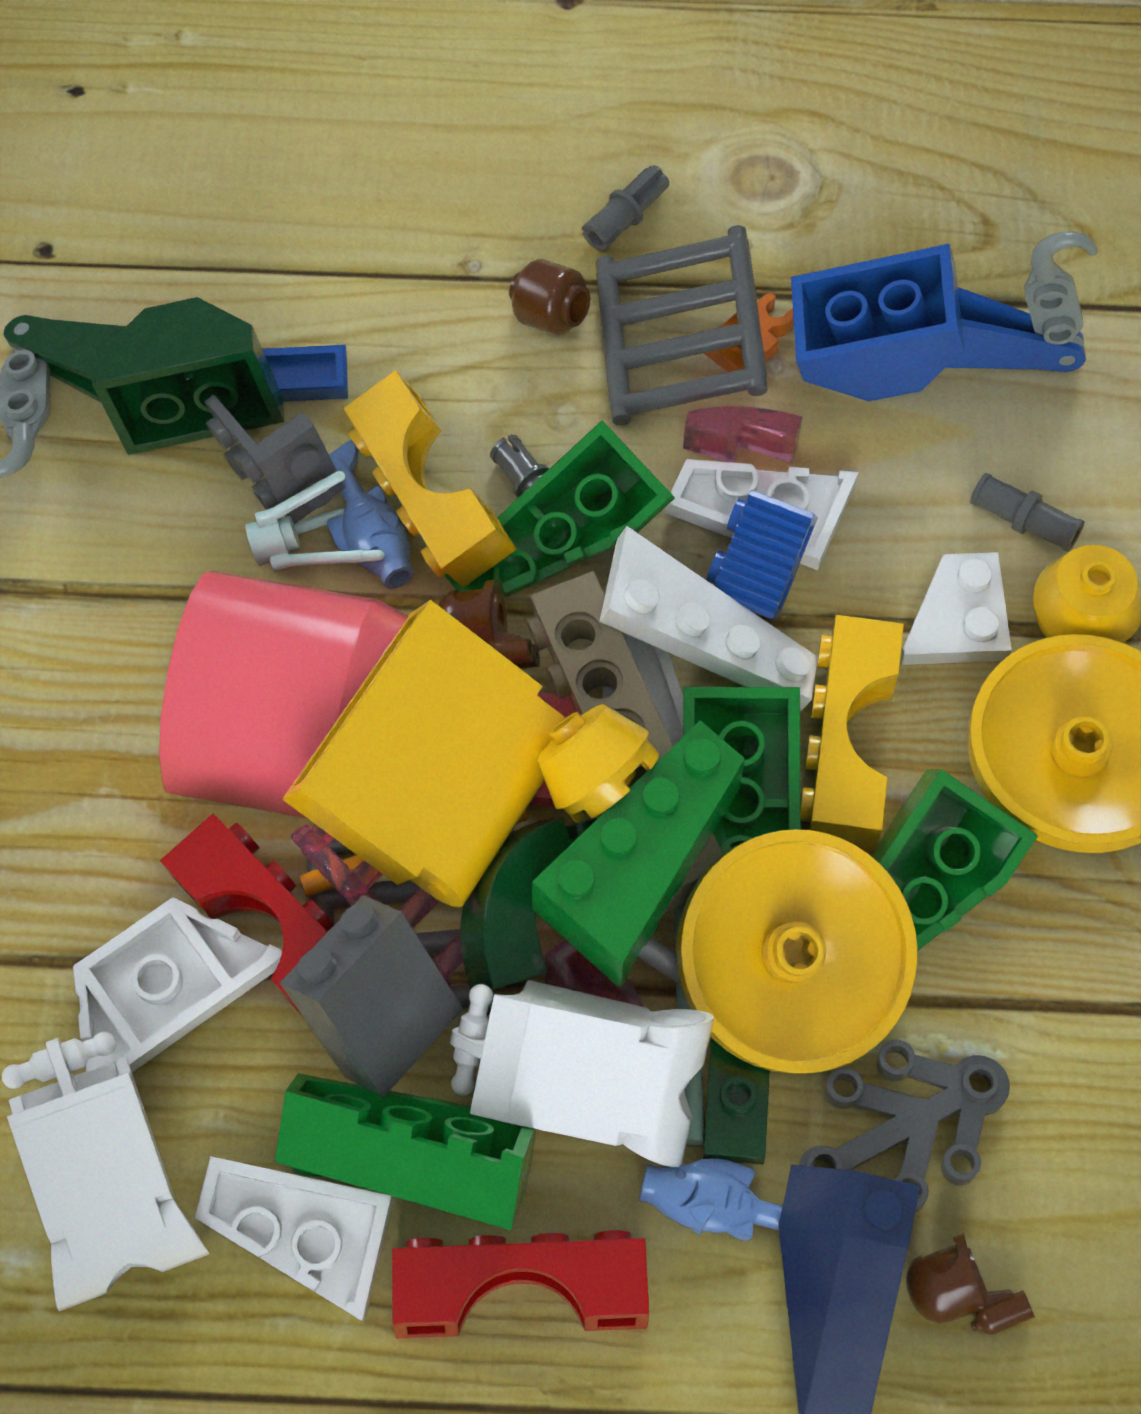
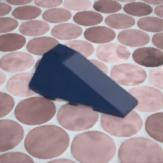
M791 1165L778 1232L785 1280V1296L789 1317L798 1414H871L908 1251L920 1191L919 1185L860 1171Z

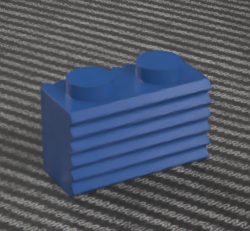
M751 490L747 501L740 498L736 501L727 524V530L735 533L732 536L727 553L722 551L716 553L706 580L750 611L778 621L818 517L811 512Z

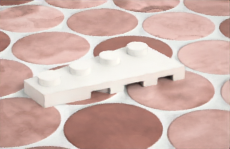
M626 526L616 541L599 622L745 687H800V711H802L812 700L818 657Z

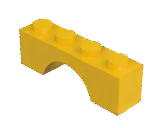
M396 370L343 408L354 425V428L348 431L350 438L366 458L372 455L378 464V467L372 470L375 479L390 497L395 494L403 505L396 510L397 515L414 537H417L419 534L422 536L427 547L421 550V554L439 578L448 574L464 588L517 550L492 509L471 488L452 493H438L428 490L425 479L426 459L433 442L442 430L418 392Z
M836 615L832 636L821 634L817 668L827 669L825 685L815 684L811 718L821 719L819 736L809 735L805 769L814 770L815 776L813 788L803 787L800 822L809 823L808 830L842 838L865 852L874 853L883 827L888 777L869 767L857 755L849 740L847 725L858 712L867 706L892 699L899 674L904 624Z

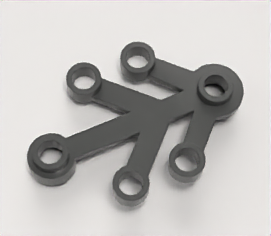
M891 1040L882 1046L877 1057V1068L884 1078L891 1081H900L908 1077L945 1090L924 1100L864 1083L861 1076L853 1069L844 1067L834 1070L829 1075L825 1086V1096L831 1105L839 1109H849L854 1106L893 1118L836 1149L823 1145L812 1147L803 1154L799 1165L812 1166L818 1160H825L831 1163L834 1169L853 1170L908 1140L900 1175L894 1180L920 1186L916 1213L922 1209L928 1198V1186L924 1179L938 1123L960 1111L954 1145L946 1151L941 1162V1171L945 1179L954 1185L969 1184L975 1179L981 1167V1159L977 1152L984 1117L997 1112L1004 1105L1009 1095L1010 1083L1004 1068L989 1057L981 1055L969 1056L954 1066L915 1055L913 1048L908 1043L902 1040ZM892 1052L899 1053L906 1059L907 1065L901 1069L892 1068L887 1064L885 1056ZM976 1075L986 1078L990 1084V1090L987 1092L975 1091L969 1083V1078ZM839 1080H846L854 1086L855 1093L849 1097L840 1096L835 1092L833 1084ZM958 1155L964 1156L971 1164V1171L965 1174L956 1172L950 1164V1159Z

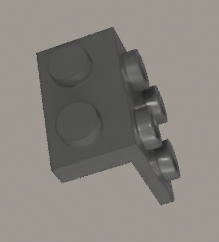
M215 395L205 400V404L213 418L206 422L209 430L225 450L230 447L223 455L242 481L248 477L252 483L256 482L251 488L265 509L275 507L321 479L337 472L315 426L303 412L256 444ZM343 482L329 488L326 492L287 513L284 517L290 516L293 523L296 524L315 509L326 505L333 496L345 489Z

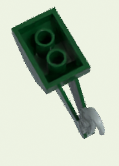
M199 297L144 308L127 326L54 320L22 315L12 319L4 329V337L13 353L7 357L0 372V420L12 440V450L9 455L0 460V478L13 475L21 470L31 459L35 438L49 416L50 376L102 403L128 455L214 437L206 424L213 416L205 404V400L212 395L218 398L244 430L284 422L283 397L253 326Z

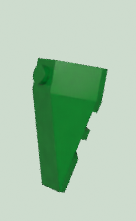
M683 687V736L701 720L745 758L740 789L713 832L722 854L747 840L763 834L782 830H801L800 687Z

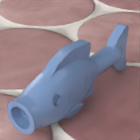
M351 439L329 454L336 470L343 471L345 474V479L342 481L345 489L340 491V494L346 506L344 515L329 519L327 525L334 543L340 551L382 550L385 554L382 560L356 564L362 565L369 572L381 578L386 588H398L409 582L414 575V569L410 564L408 530L400 520L395 509L387 504V499L380 486H375L367 493L362 489L353 472L357 464L359 449Z
M719 1158L701 1159L690 1164H682L679 1167H656L647 1164L638 1200L651 1204L663 1215L684 1227L690 1228L698 1235H701L704 1231L712 1233L727 1232L732 1237L743 1241L751 1240L754 1224L778 1230L782 1205L760 1200L749 1189L755 1175V1170Z

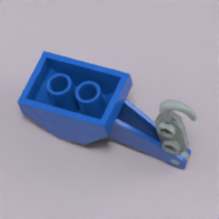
M1075 231L1059 232L1042 239L1032 251V269L1024 285L1025 298L1030 313L958 287L956 264L950 244L791 277L796 363L805 382L865 401H874L920 392L944 368L1074 371L1083 366L1086 361L1083 334L1080 332L1083 327V316L1074 279L1054 262L1053 255L1064 248L1079 247L1084 249L1088 255L1094 256L1097 254L1098 248L1090 237Z

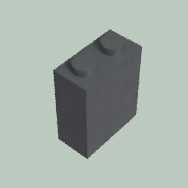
M364 895L343 913L340 920L310 951L301 957L298 964L280 982L343 1076L381 1097H384L463 1010L404 914Z

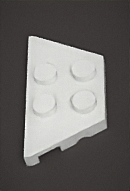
M172 897L73 966L75 991L80 1001V1013L78 1015L80 1039L86 1041L93 1038L99 1032L105 1031L112 1034L116 1040L115 1050L108 1056L90 1058L86 1064V1070L89 1071L127 1057L131 1072H134L273 974L280 961L281 950L271 944L266 946L241 934L238 928L219 919H210L200 914L197 908Z

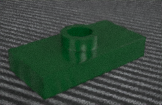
M712 1037L709 1051L703 1159L719 1158L738 1163L764 1165L770 1071L753 1066L737 1058L720 1046Z

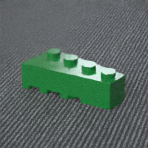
M701 720L663 755L652 769H649L629 788L630 792L608 808L532 881V909L620 989L630 974L632 965L644 945H647L658 927V922L673 896L677 895L686 880L688 871L699 852L706 846L740 789L745 758Z
M298 1073L285 1091L275 1162L290 1166L294 1172L301 1175L328 1177L512 1230L527 1189L536 1129L470 1114L471 1106L395 1091H389L384 1097H381L358 1084Z

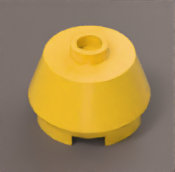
M1085 545L1075 548L1049 564L1041 572L1035 583L1033 591L1035 616L1039 628L1046 638L1058 635L1083 634L1105 637L1125 643L1136 633L1141 624V587L1136 571L1124 555L1110 547Z
M605 704L598 705L581 716L578 712L572 713L561 721L550 733V737L553 740L543 749L537 759L555 808L565 809L571 818L578 823L585 815L584 811L591 818H594L631 791L627 785L636 774L634 770L640 764L645 770L652 769L659 758V752L647 739L649 731Z

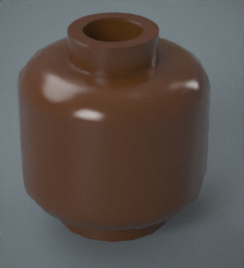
M537 259L526 265L522 271L514 276L509 288L513 313L517 320L522 324L554 335L564 334L573 327L579 326L585 319L590 307V291L586 287V282L581 273L575 269L545 259Z

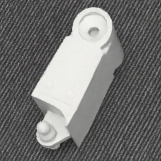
M531 980L527 981L521 993L515 995L494 994L493 997L492 990L485 984L475 985L470 990L469 1011L461 1016L460 1025L452 1029L450 1044L455 1047L453 1059L457 1064L456 1074L451 1080V1087L460 1096H466L474 1090L470 1114L614 1146L624 1144L633 1152L657 1164L668 1167H679L682 1165L692 1121L691 1111L685 1096V1087L704 1065L714 1021L712 1014L693 1009H670L651 1012L646 1007ZM492 1003L490 1017L488 1018V1006ZM477 1067H479L478 1075H477V1080H476V1085H475V1080H474L475 1069H476Z
M105 1031L99 1032L93 1038L86 1041H80L76 1038L60 1043L59 1038L47 1041L46 1049L33 1053L28 1062L7 1066L1 1076L4 1085L11 1089L19 1088L25 1082L33 1079L45 1082L57 1077L58 1080L56 1083L8 1100L12 1115L7 1116L40 1217L51 1244L53 1287L58 1311L108 1293L116 1280L131 1267H149L164 1272L210 1254L175 1201L127 1057L75 1076L72 1074L73 1071L84 1068L90 1058L108 1056L115 1050L116 1040L114 1036Z

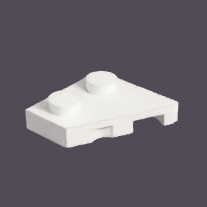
M998 552L943 554L904 644L901 654V665L1003 661L1011 654L1012 648Z

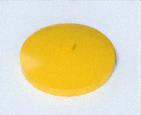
M1069 634L1048 637L1032 642L1007 656L994 668L981 686L968 725L967 743L970 764L974 777L987 800L1038 835L1037 841L1052 847L1080 853H1103L1122 850L1140 844L1141 651L1130 645L1105 637Z
M794 829L767 833L747 840L727 851L707 868L695 884L683 908L677 933L676 958L678 974L686 1000L691 1009L705 1011L713 1015L714 1021L710 1036L720 1046L737 1058L759 1068L781 1073L806 1074L836 1069L851 1063L876 1047L889 1034L901 1017L911 996L917 969V939L907 902L895 881L880 863L867 852L842 838L818 831Z

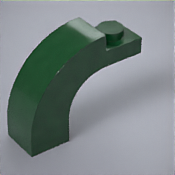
M564 817L539 820L523 826L507 837L462 909L460 924L461 953L470 990L478 984H485L490 989H497L547 973L537 934L536 912L532 909V881L588 829L597 818L570 825H565Z

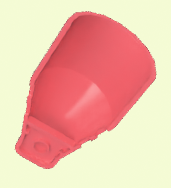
M210 571L202 574L187 601L177 629L167 671L160 720L159 760L165 792L306 818L283 801V797L409 616L378 599L219 571ZM540 691L537 694L538 697L565 718L575 713L570 698L564 697L559 699L556 694ZM545 780L529 805L555 807Z

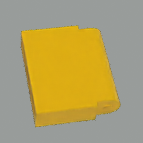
M429 600L409 615L282 800L395 884L399 885L411 880L437 900L453 907H462L545 779L537 759L543 749L553 740L550 737L551 731L565 717L537 696L543 687L541 684L440 606Z

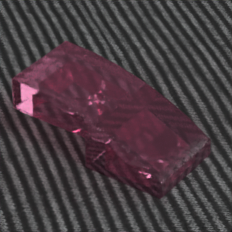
M722 406L689 411L685 420L683 449L721 461L735 463L740 447L792 463L799 443L803 417L783 411L745 406Z

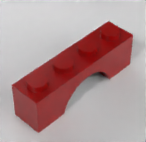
M213 813L167 853L160 862L182 889L211 919H216L230 913L248 911L267 915L280 923L283 935V948L280 961L271 980L285 999L299 1012L280 982L298 964L301 957L310 951L334 924L313 900L310 899L302 906L290 892L297 887L296 884L274 860L265 867L253 855L260 847L241 825L236 822L228 829Z
M602 1231L594 1234V1240L569 1241V1236L563 1233H541L532 1236L531 1243L506 1244V1238L502 1236L482 1235L470 1238L468 1245L443 1246V1240L437 1238H415L406 1241V1248H392V1323L396 1339L459 1336L468 1314L476 1303L490 1292L511 1284H533L555 1292L575 1311L584 1331L647 1329L649 1296L645 1238L631 1239V1233L628 1231Z

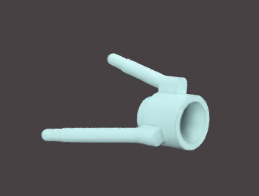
M337 471L321 479L273 508L255 513L256 521L245 525L248 541L257 564L261 566L271 563L274 572L292 566L380 561L384 558L385 554L382 550L291 554V550L300 548L298 534L327 525L329 519L344 515L345 508L328 513L325 512L298 521L296 524L293 523L290 516L282 519L280 517L342 482L345 479L343 471Z

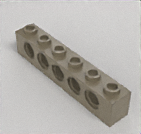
M591 571L530 595L534 617L526 619L537 650L541 651L548 648L554 665L548 666L547 670L558 698L561 699L569 696L575 712H578L580 716L598 705L605 704L649 731L647 739L659 752V760L673 747V744L622 632L599 622L605 594L595 572ZM577 639H588L593 642L588 648L579 651L567 647L572 641ZM599 686H608L615 690L612 695L604 699H595L588 695L592 689ZM641 764L634 770L636 774L627 785L629 788L648 771ZM712 834L704 849L699 852L688 871L686 880L677 895L673 896L664 913L684 906L699 878L708 867L723 855L714 834Z

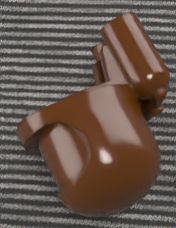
M499 580L486 581L483 589L452 590L443 596L438 606L520 669L539 667L540 654L535 644H532L530 639H522L519 635L507 633L504 589Z
M964 1233L953 1237L955 1245L926 1255L923 1258L920 1255L908 1267L906 1286L910 1300L916 1311L927 1320L944 1323L976 1313V1318L971 1321V1328L974 1331L982 1330L986 1334L992 1335L1035 1318L1024 1290L1013 1293L1010 1289L987 1291L971 1249L967 1248Z

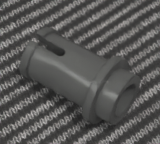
M511 434L508 435V441L512 444V447L503 437L491 449L490 458L514 484V494L519 497L550 468L547 465L539 464L524 447L520 438L517 435Z

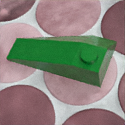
M601 420L497 517L517 550L464 588L448 574L444 576L459 591L483 589L486 581L499 580L503 585L504 598L509 597L615 546L617 538L626 526L638 533L670 504L675 497Z
M926 769L894 817L872 855L890 874L907 902L916 931L917 951L941 932L953 927L962 919L961 917L986 897H991L1005 886L1038 835L944 770Z

